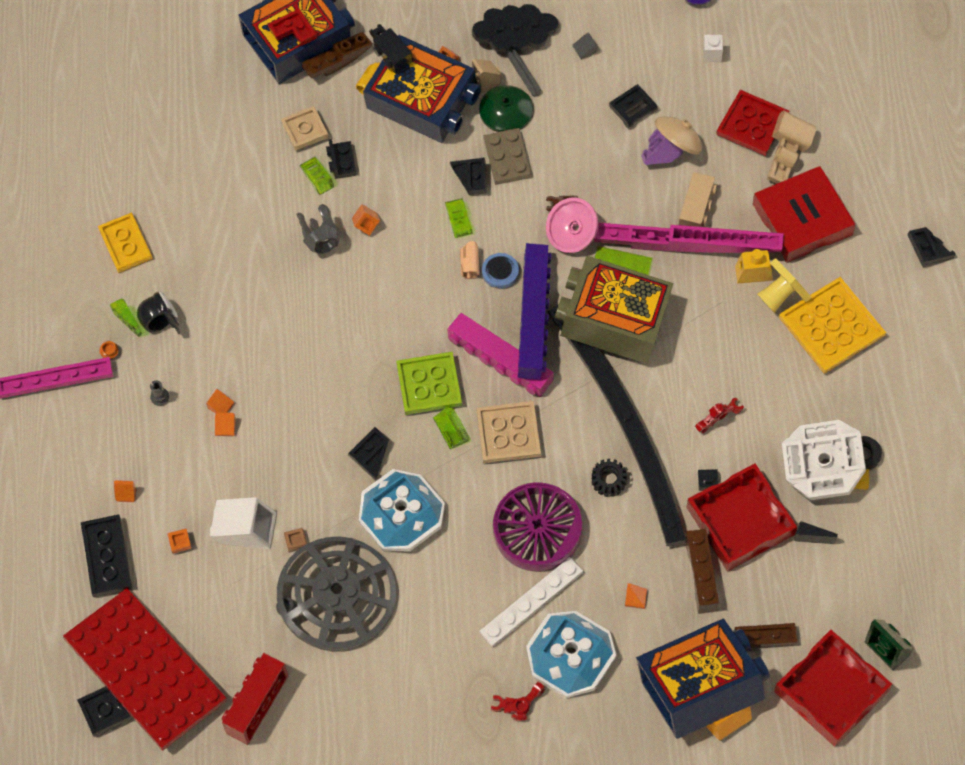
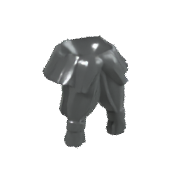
M324 204L318 207L323 223L318 227V221L311 218L312 231L307 226L304 215L302 213L296 214L300 226H302L303 242L312 252L319 255L330 252L335 247H338L341 237L339 228L333 223L331 211Z

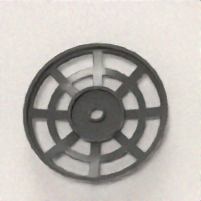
M326 537L306 544L288 559L278 579L277 604L284 623L300 640L320 649L331 651L347 650L369 642L385 628L395 608L396 583L389 564L373 547L353 538ZM326 542H347L344 551H328L319 554L314 547ZM354 545L361 546L370 551L381 563L370 567L362 558L352 554ZM307 550L312 559L302 567L298 576L287 575L286 573L293 561ZM333 556L342 557L339 566L328 567L323 560ZM349 560L356 561L365 570L355 574L347 568ZM316 563L321 570L316 578L304 577L307 570ZM384 570L390 582L389 600L378 596V582L375 574ZM370 577L372 594L361 591L359 581ZM284 582L295 584V599L298 605L288 613L283 601ZM301 585L310 586L313 591V597L305 602L302 601ZM333 586H340L342 591L339 594H334L331 592V588ZM358 600L368 601L367 608L357 616L353 607L357 604ZM317 604L325 611L324 619H318L308 609ZM375 604L387 608L380 622L366 633L361 622L370 615ZM346 612L350 619L347 622L331 623L333 614ZM303 614L310 622L321 627L319 638L317 639L306 634L292 620ZM354 626L359 635L356 639L344 642L326 641L329 629L342 630Z

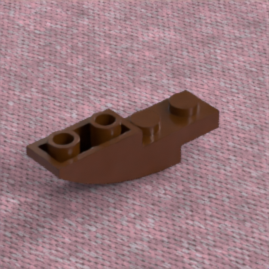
M360 32L333 44L331 50L303 61L302 67L311 79L321 74L329 76L359 58L372 47L373 43L364 32Z

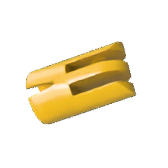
M379 62L369 65L357 82L356 89L361 94H363V90L380 65Z

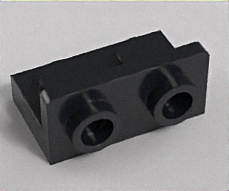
M328 139L329 146H326L327 156L332 158V161L329 162L330 173L334 172L335 179L357 176L351 141L333 144L332 139Z

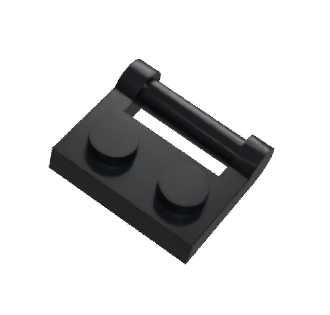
M638 84L609 102V107L623 121L627 128L632 127L633 123L648 113L658 109L656 103ZM643 103L647 105L629 117L627 115Z

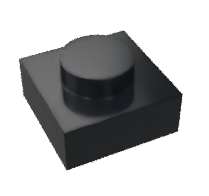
M718 469L698 470L699 491L718 484Z

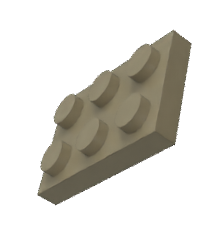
M519 128L483 135L495 185L531 178Z

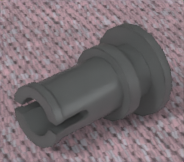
M152 381V384H150V389L152 390L150 399L154 405L162 406L168 402L169 393L162 387L160 381Z

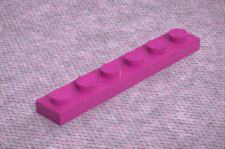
M110 357L0 378V399L113 377Z

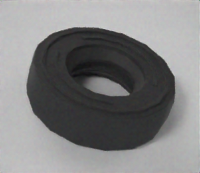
M861 436L863 447L868 448L872 454L869 459L865 460L866 469L871 470L880 462L882 450L875 439Z

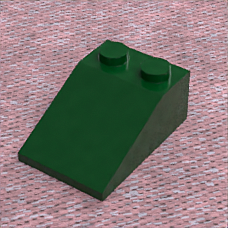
M874 619L871 622L864 642L893 671L911 655L912 646L907 639H902L897 634V630L892 624H887L884 620Z

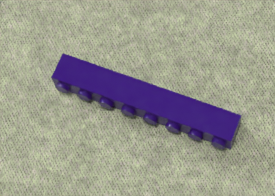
M526 243L517 378L541 380L542 372L545 373L546 361H543V357H546L547 345H544V341H547L548 330L544 329V327L548 325L549 314H545V310L549 309V298H546V294H549L550 283H547V279H550L551 268H547V265L551 264L552 253H548V245Z

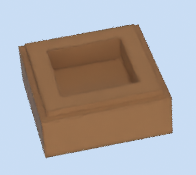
M303 528L284 532L288 552L297 551L307 544Z

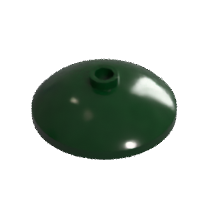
M511 85L497 86L489 90L482 97L479 104V114L482 122L495 132L517 128L521 130L532 118L533 103L530 96L518 87Z

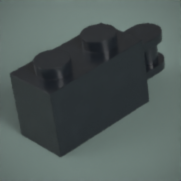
M378 24L377 28L369 30L373 38V50L378 57L381 56L384 59L383 62L388 69H392L396 74L413 62L411 51L391 28L385 30L381 24Z

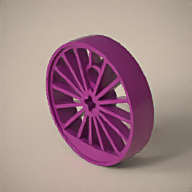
M527 483L514 488L499 502L493 517V536L500 553L511 564L527 571L541 572L557 568L565 560L573 556L582 537V517L576 502L563 489L548 483ZM532 494H539L537 515L529 496ZM542 494L551 496L540 516ZM526 496L532 515L517 499ZM555 498L563 502L546 515ZM514 502L519 509L513 511L507 507ZM566 506L572 512L566 515L552 518ZM503 512L511 515V520H500ZM517 516H523L525 520L516 521L515 518ZM574 518L572 525L554 524ZM499 525L513 526L515 529L499 533L498 527ZM554 530H564L569 532L567 536H564ZM523 533L508 546H505L502 541L503 538ZM550 535L562 540L563 543L561 544V546H559L551 538ZM529 536L518 556L510 551ZM544 537L557 550L552 558H550ZM535 538L533 560L523 559L522 557L532 539ZM539 538L547 558L544 561H536Z

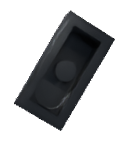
M800 521L794 541L835 544L838 534Z

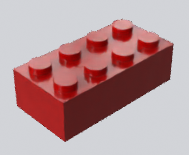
M264 652L261 657L255 660L252 673L245 677L242 684L243 688L234 695L231 708L227 709L222 716V724L226 734L246 745L250 743L289 677L285 663Z

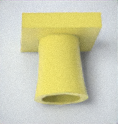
M776 258L770 264L781 276L757 293L774 313L794 291L805 302L812 298Z

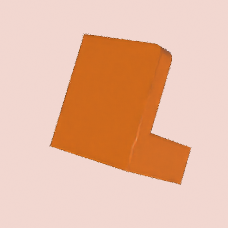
M361 204L352 217L354 227L369 236L380 222L377 212Z

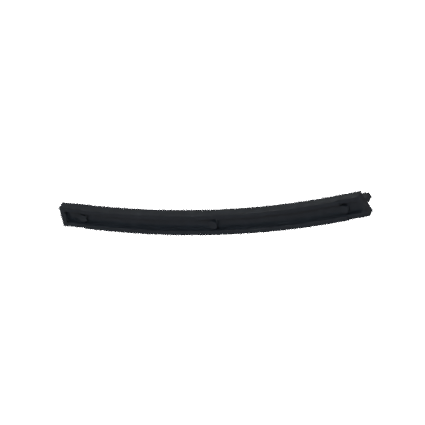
M557 305L550 309L548 314L562 331L564 321L555 318ZM566 338L595 380L626 437L650 494L666 546L673 545L674 548L680 543H685L686 538L665 475L647 433L623 387L598 348Z

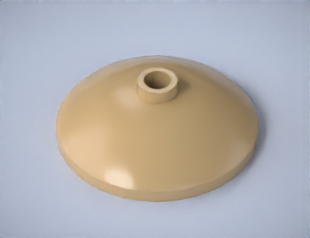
M666 116L658 117L655 120L657 129L670 142L688 153L700 154L702 144L689 121Z

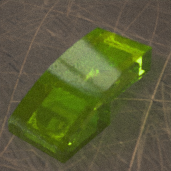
M463 198L445 202L454 237L458 238L473 234Z

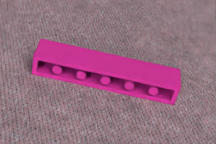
M460 313L447 329L448 338L453 344H459L464 347L467 353L476 355L486 365L490 364L499 374L507 375L513 383L522 385L532 395L536 394L541 397L554 380V372L546 368L545 373L542 372L541 380L517 378L519 350L463 313Z

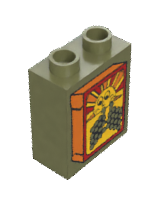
M586 255L582 269L572 267L565 288L574 291L572 299L561 297L555 318L564 321L560 336L648 364L674 283Z

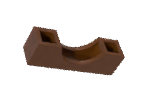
M706 529L686 531V548L693 572L698 614L717 612L719 599Z

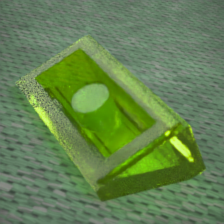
M446 407L433 417L450 449L471 440L453 408Z

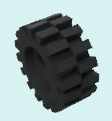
M603 459L600 461V464H595L591 480L592 486L594 485L595 491L598 490V494L604 493L605 497L611 494V497H613L615 493L618 495L621 493V490H624L627 482V473L625 467H622L623 464L621 462L617 464L615 459L613 462H610V459H607V462H605ZM605 472H612L616 475L617 479L614 483L607 484L601 477Z

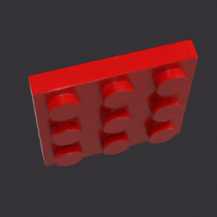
M740 89L719 125L716 135L766 156L775 140L772 134L779 114L782 111L789 113V110Z

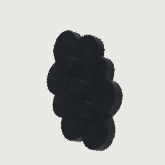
M525 4L520 8L514 5H507L502 10L497 8L488 9L484 13L483 21H478L473 25L472 36L480 43H490V46L498 52H506L511 48L516 51H523L528 46L533 48L544 46L547 41V35L554 34L557 31L559 22L554 15L541 13L539 8L532 4Z

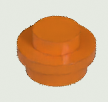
M106 341L100 347V355L103 358L110 357V359H113L118 355L119 348L116 343Z

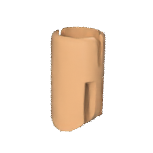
M470 241L460 249L461 276L468 279L476 278L480 274L478 245L476 242Z

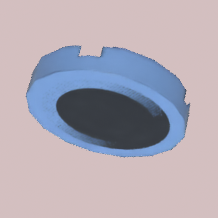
M506 253L493 254L482 265L484 281L489 286L498 287V289L510 287L516 282L519 275L517 261Z

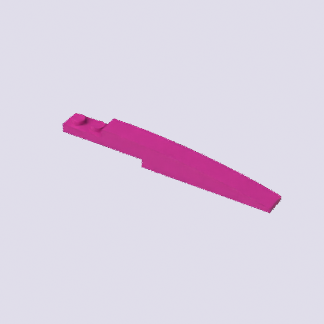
M598 223L594 242L631 245V249L656 251L743 253L759 249L761 251L767 250L768 252H782L783 233L670 225V228Z

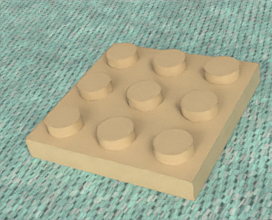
M534 401L476 408L483 463L541 457Z

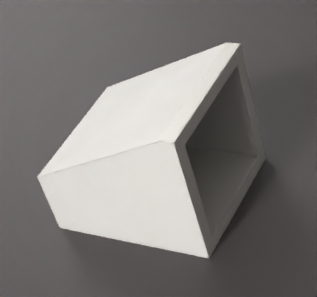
M257 497L216 501L213 522L210 528L211 538L219 544L270 549L276 519V512Z

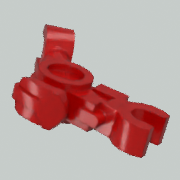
M733 398L728 405L717 403L709 409V414L706 418L698 422L695 427L699 432L705 433L710 426L725 418L729 412L739 414L744 406H737L735 404L738 401L737 398Z
M538 681L526 697L522 696L517 699L506 697L503 700L499 695H494L493 700L499 701L500 704L498 706H491V710L493 712L504 710V713L508 714L515 713L511 715L514 721H526V714L530 710L531 702L545 691L544 686Z

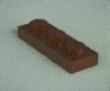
M795 623L734 627V631L738 629L743 630L751 648L797 645Z

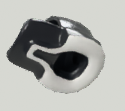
M158 291L139 304L137 318L145 330L151 333L157 332L170 324L180 334L177 312L163 292Z

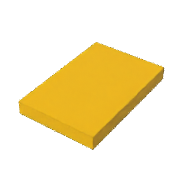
M132 212L98 226L118 273L153 259Z

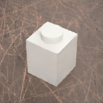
M704 35L703 62H721L723 53L722 35Z

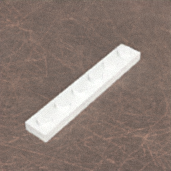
M569 557L482 628L479 634L492 648L495 647L583 574V570Z

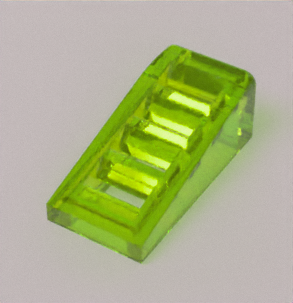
M316 157L300 164V168L319 195L334 188L331 176Z
M121 298L111 303L110 308L113 314L135 335L141 336L140 327L125 300Z

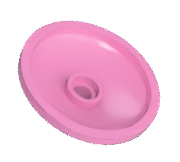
M567 198L557 203L550 211L546 221L548 240L557 250L565 253H577L587 248L594 240L598 230V216L595 209L590 203L580 198Z

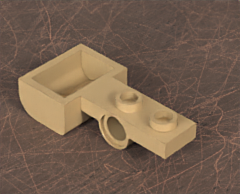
M782 111L779 114L772 134L773 138L779 140V144L767 176L768 180L777 184L788 179L790 170L798 158L797 150L804 153L811 146L816 126L786 111Z

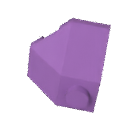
M656 129L648 140L650 142L648 150L644 149L641 157L646 165L669 163L679 158L683 150L670 142Z

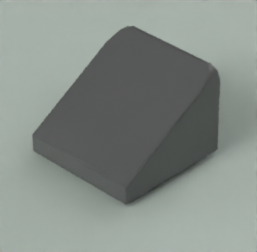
M586 33L572 45L580 59L597 52V45L589 33Z

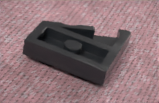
M485 158L450 162L451 168L468 195L487 193Z
M927 227L910 230L907 234L922 266L953 259L956 256V253L953 250L950 252L943 246L944 242L935 237Z
M374 427L348 453V456L376 480L389 439Z

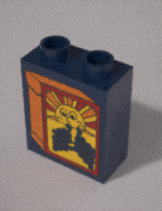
M264 0L238 14L243 37L278 84L304 71L302 67L303 61L331 50L333 44L351 37L350 29L355 26L354 19L345 7L340 10L337 9L334 5L336 0ZM300 9L317 34V39L301 46L293 33L277 41L269 30L268 24Z
M398 34L401 41L411 51L413 62L395 74L392 69H388L382 60L363 90L366 108L443 143L448 133L455 135L459 131L464 119V115L460 113L465 105L473 106L480 95L481 86L476 82L475 68Z
M724 618L636 657L641 683L676 739L765 699L763 681L770 679L766 664L760 656L751 659L747 653L751 651V647L742 629L733 632Z

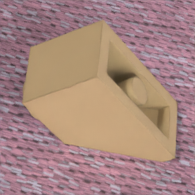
M472 60V68H475L476 82L481 86V93L500 84L501 71L497 66L495 67L491 61Z

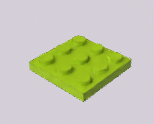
M453 351L396 361L405 415L462 406Z

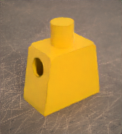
M755 249L752 252L741 253L735 265L737 284L773 281L769 252L767 250Z

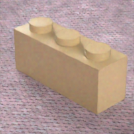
M693 172L680 214L679 225L706 226L708 216H705L706 211L711 209L712 200H710V197L715 195L717 185L714 184L715 177Z

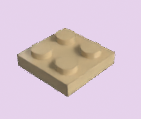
M314 106L281 118V123L295 151L329 138Z

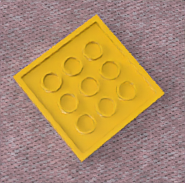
M841 277L811 294L812 298L807 302L801 300L779 314V319L824 374L886 336V331Z

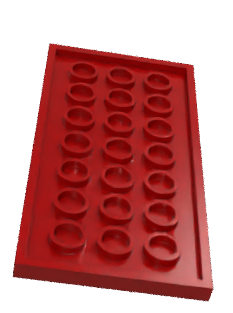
M128 588L63 635L64 640L162 751L227 701L224 694Z

